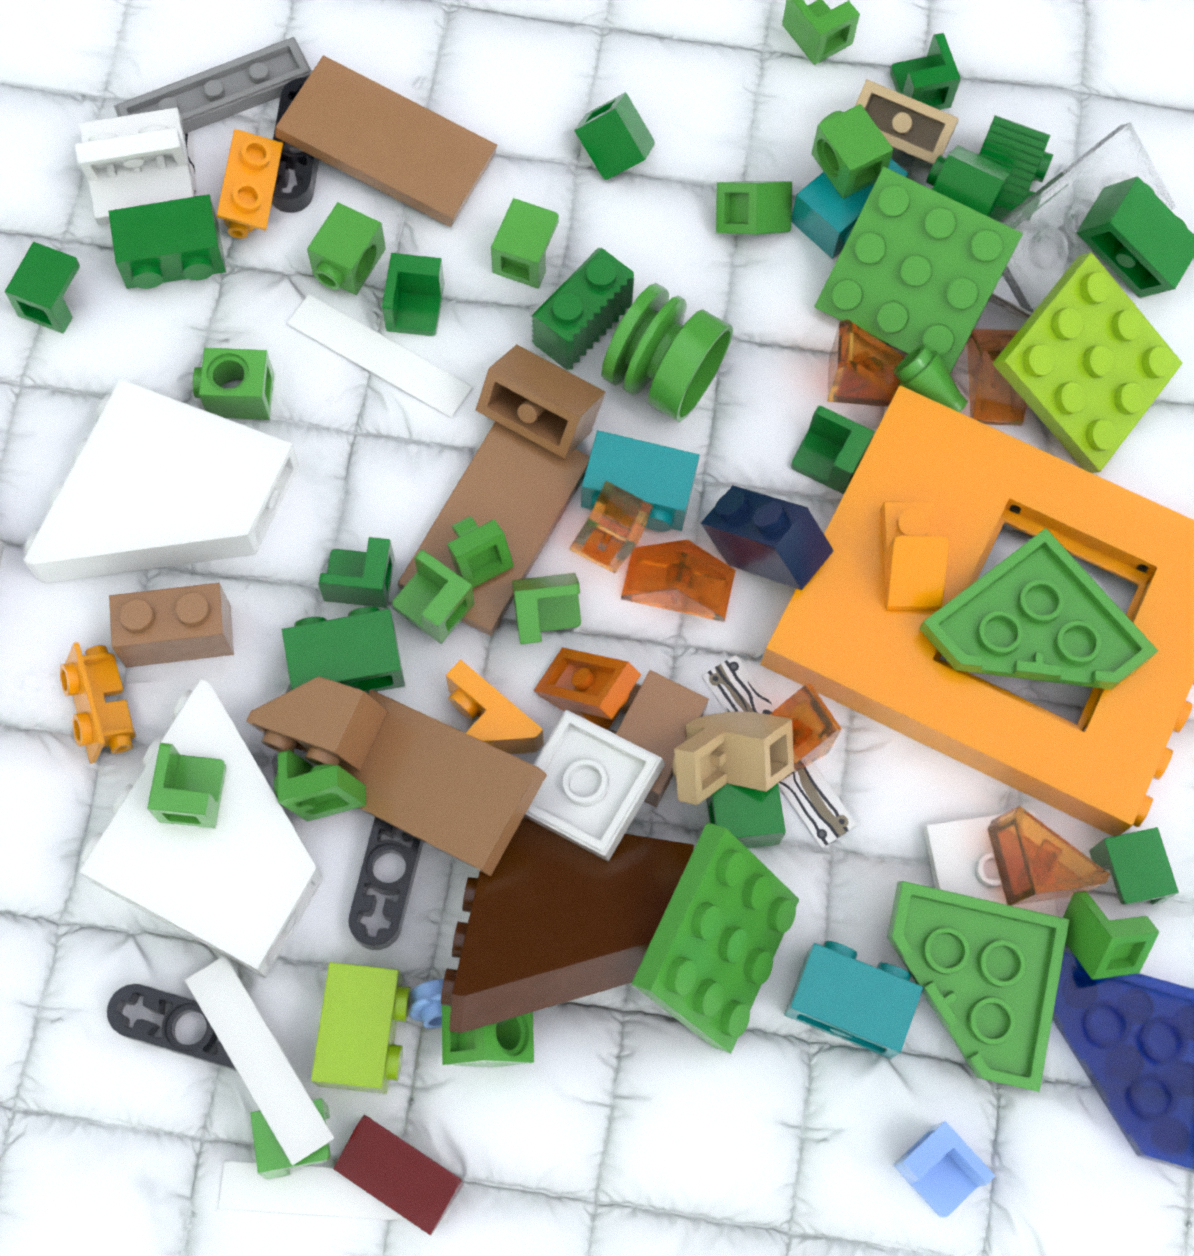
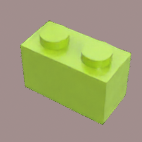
M329 962L311 1081L318 1087L387 1094L389 1080H399L403 1045L394 1044L397 1021H407L411 999V987L402 986L403 977L399 970Z

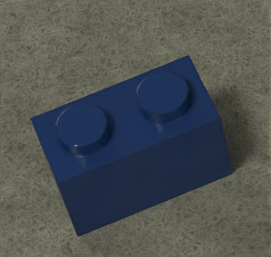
M734 485L717 501L715 507L700 523L729 566L799 590L806 586L834 551L808 507Z

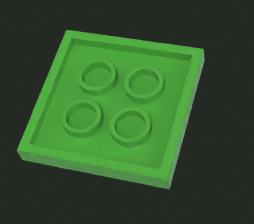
M883 166L814 307L908 354L917 347L925 345L930 352H938L951 374L1015 252L1023 233Z
M707 822L631 984L709 1045L731 1054L738 1037L744 1033L748 1026L750 1010L760 987L771 974L773 958L784 933L790 929L794 922L799 898L726 827Z

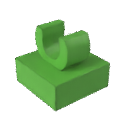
M469 516L452 525V529L458 538L447 543V547L456 573L469 582L473 588L514 567L505 534L495 519L478 527L474 519Z

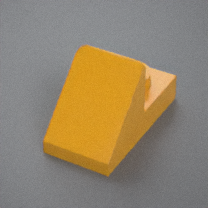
M884 501L881 508L886 610L938 611L942 608L949 549V537L940 536L938 502Z
M461 659L446 674L448 691L451 693L448 697L450 703L470 720L476 715L479 717L466 734L509 754L533 753L543 746V729Z

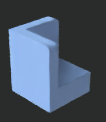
M946 1121L934 1125L893 1165L934 1212L942 1218L948 1217L977 1187L987 1185L995 1177L993 1172Z

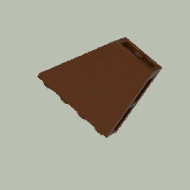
M523 818L492 875L489 876L480 871L478 878H467L462 911L470 912L468 923L457 922L452 946V957L460 958L458 969H446L441 993V1005L451 1006L449 1031L457 1033L467 1032L632 983L693 853L694 844L624 834L608 862L539 824Z

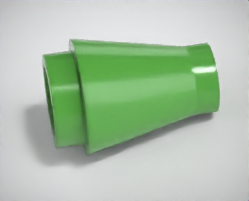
M921 345L911 351L893 370L894 375L899 379L898 387L901 385L957 412H961L968 403L957 388L938 352H930L925 345Z

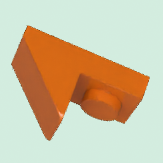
M562 647L533 691L564 712L568 710L607 730L618 716L619 709L627 702L630 691L641 674L628 661Z

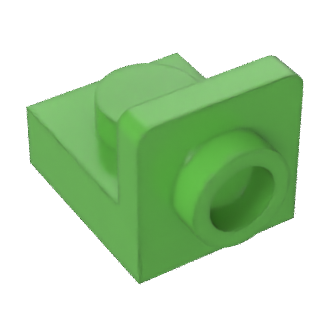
M291 750L278 753V773L274 778V789L278 803L307 822L366 806V785L340 766L324 764L314 767Z

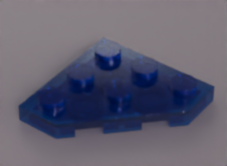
M1064 952L1052 1018L1053 1022L1137 1157L1194 1173V989L1140 973L1092 980L1074 954Z

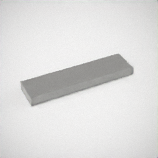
M291 37L114 105L117 116L120 117L178 107L183 131L186 134L279 98L282 89L288 82L297 78H308L312 70L295 37Z

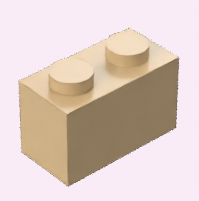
M867 79L855 105L861 104L892 148L932 165L939 155H944L959 122L958 117Z

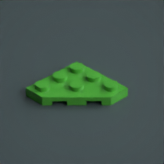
M1047 528L928 617L919 628L957 671L1111 690L1158 652L1157 648Z
M906 881L897 882L887 939L916 984L923 986V995L975 1076L984 1080L1040 1092L1070 919Z

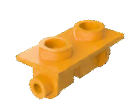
M234 129L216 214L217 218L225 219L224 223L228 227V234L230 236L244 239L248 236V232L253 231L254 228L266 231L282 152V142Z
M74 642L65 664L60 665V681L65 696H73L77 712L72 718L76 743L79 747H86L89 762L92 764L96 762L103 747L110 746L111 753L115 754L132 749L133 744L131 740L135 738L136 734L126 700L105 702V696L121 694L123 691L115 655L108 653L106 646L97 645L88 648L85 651L86 655L82 656L79 642Z

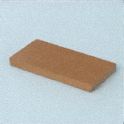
M324 55L275 127L276 138L449 227H452L493 159L497 144Z
M495 421L399 579V589L402 590L417 572L414 557L421 549L456 573L447 547V543L458 538L452 529V525L469 516L474 519L478 527L495 519L505 534L514 567L474 587L475 604L461 620L492 636L514 599L512 580L526 579L584 479L590 456L574 449L564 459Z
M370 690L368 695L388 711L361 770L358 771L341 764L338 765L366 785V806L359 809L491 876L547 774L529 762L374 690Z

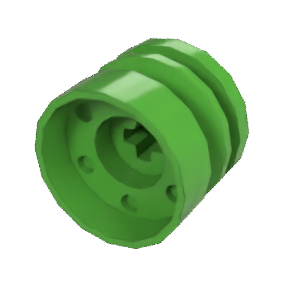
M654 283L649 285L637 297L618 324L602 364L601 376L604 380L615 386L624 381V390L632 396L639 393L653 380L648 396L649 405L680 422L696 407L714 379L730 345L733 327L703 309L697 311L682 325L687 307L685 299L675 296L669 300L668 290Z

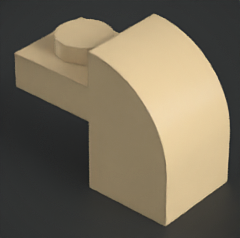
M724 712L703 716L686 724L687 740L674 748L675 756L672 767L676 777L678 801L698 805L727 783L766 792L794 771L792 719L757 712Z

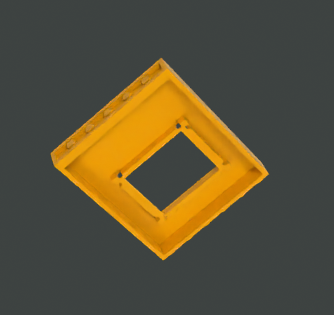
M899 385L824 533L834 551L802 590H795L765 649L760 665L1111 836L1121 835L1131 826L1140 827L1153 802V798L1146 795L1152 778L1159 780L1172 758L1173 750L1166 747L1172 731L1177 733L1181 731L1193 707V704L1186 701L1191 686L1194 685V520ZM884 501L938 502L940 536L949 537L942 607L977 581L1003 524H1007L1032 537L1047 528L1071 555L1138 585L1125 615L1157 648L1158 652L1112 690L1093 687L1077 724L973 674L955 670L950 663L940 659L942 654L919 629L923 621L936 611L886 610L881 508ZM1011 505L1021 508L1019 514L1009 510ZM1139 564L1147 566L1145 573L1136 569Z

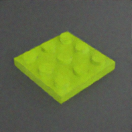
M1089 252L1079 255L992 364L1084 470L1096 473L1101 472L1183 363L1095 255Z

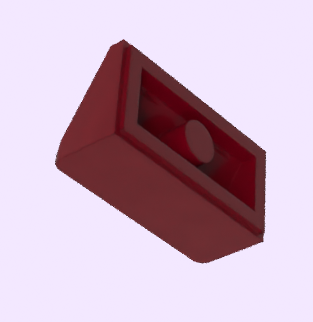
M365 1114L356 1125L333 1170L430 1236L464 1185V1182L459 1177Z

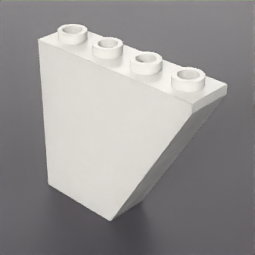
M119 379L112 394H107L102 399L97 411V422L88 439H82L78 444L73 456V467L66 481L58 484L54 489L49 501V512L40 529H35L28 537L24 549L25 557L23 562L37 580L44 583H54L255 555L299 467L293 443Z
M201 678L193 691L187 690L178 700L173 711L174 721L163 738L157 737L147 749L143 758V766L145 768L134 785L128 784L118 795L112 810L115 815L104 833H97L87 844L82 855V862L84 864L79 872L100 888L266 978L322 883L323 877L281 804L278 803L277 797L211 683ZM160 743L173 744L180 755L221 759L226 764L216 828L160 823L147 809Z

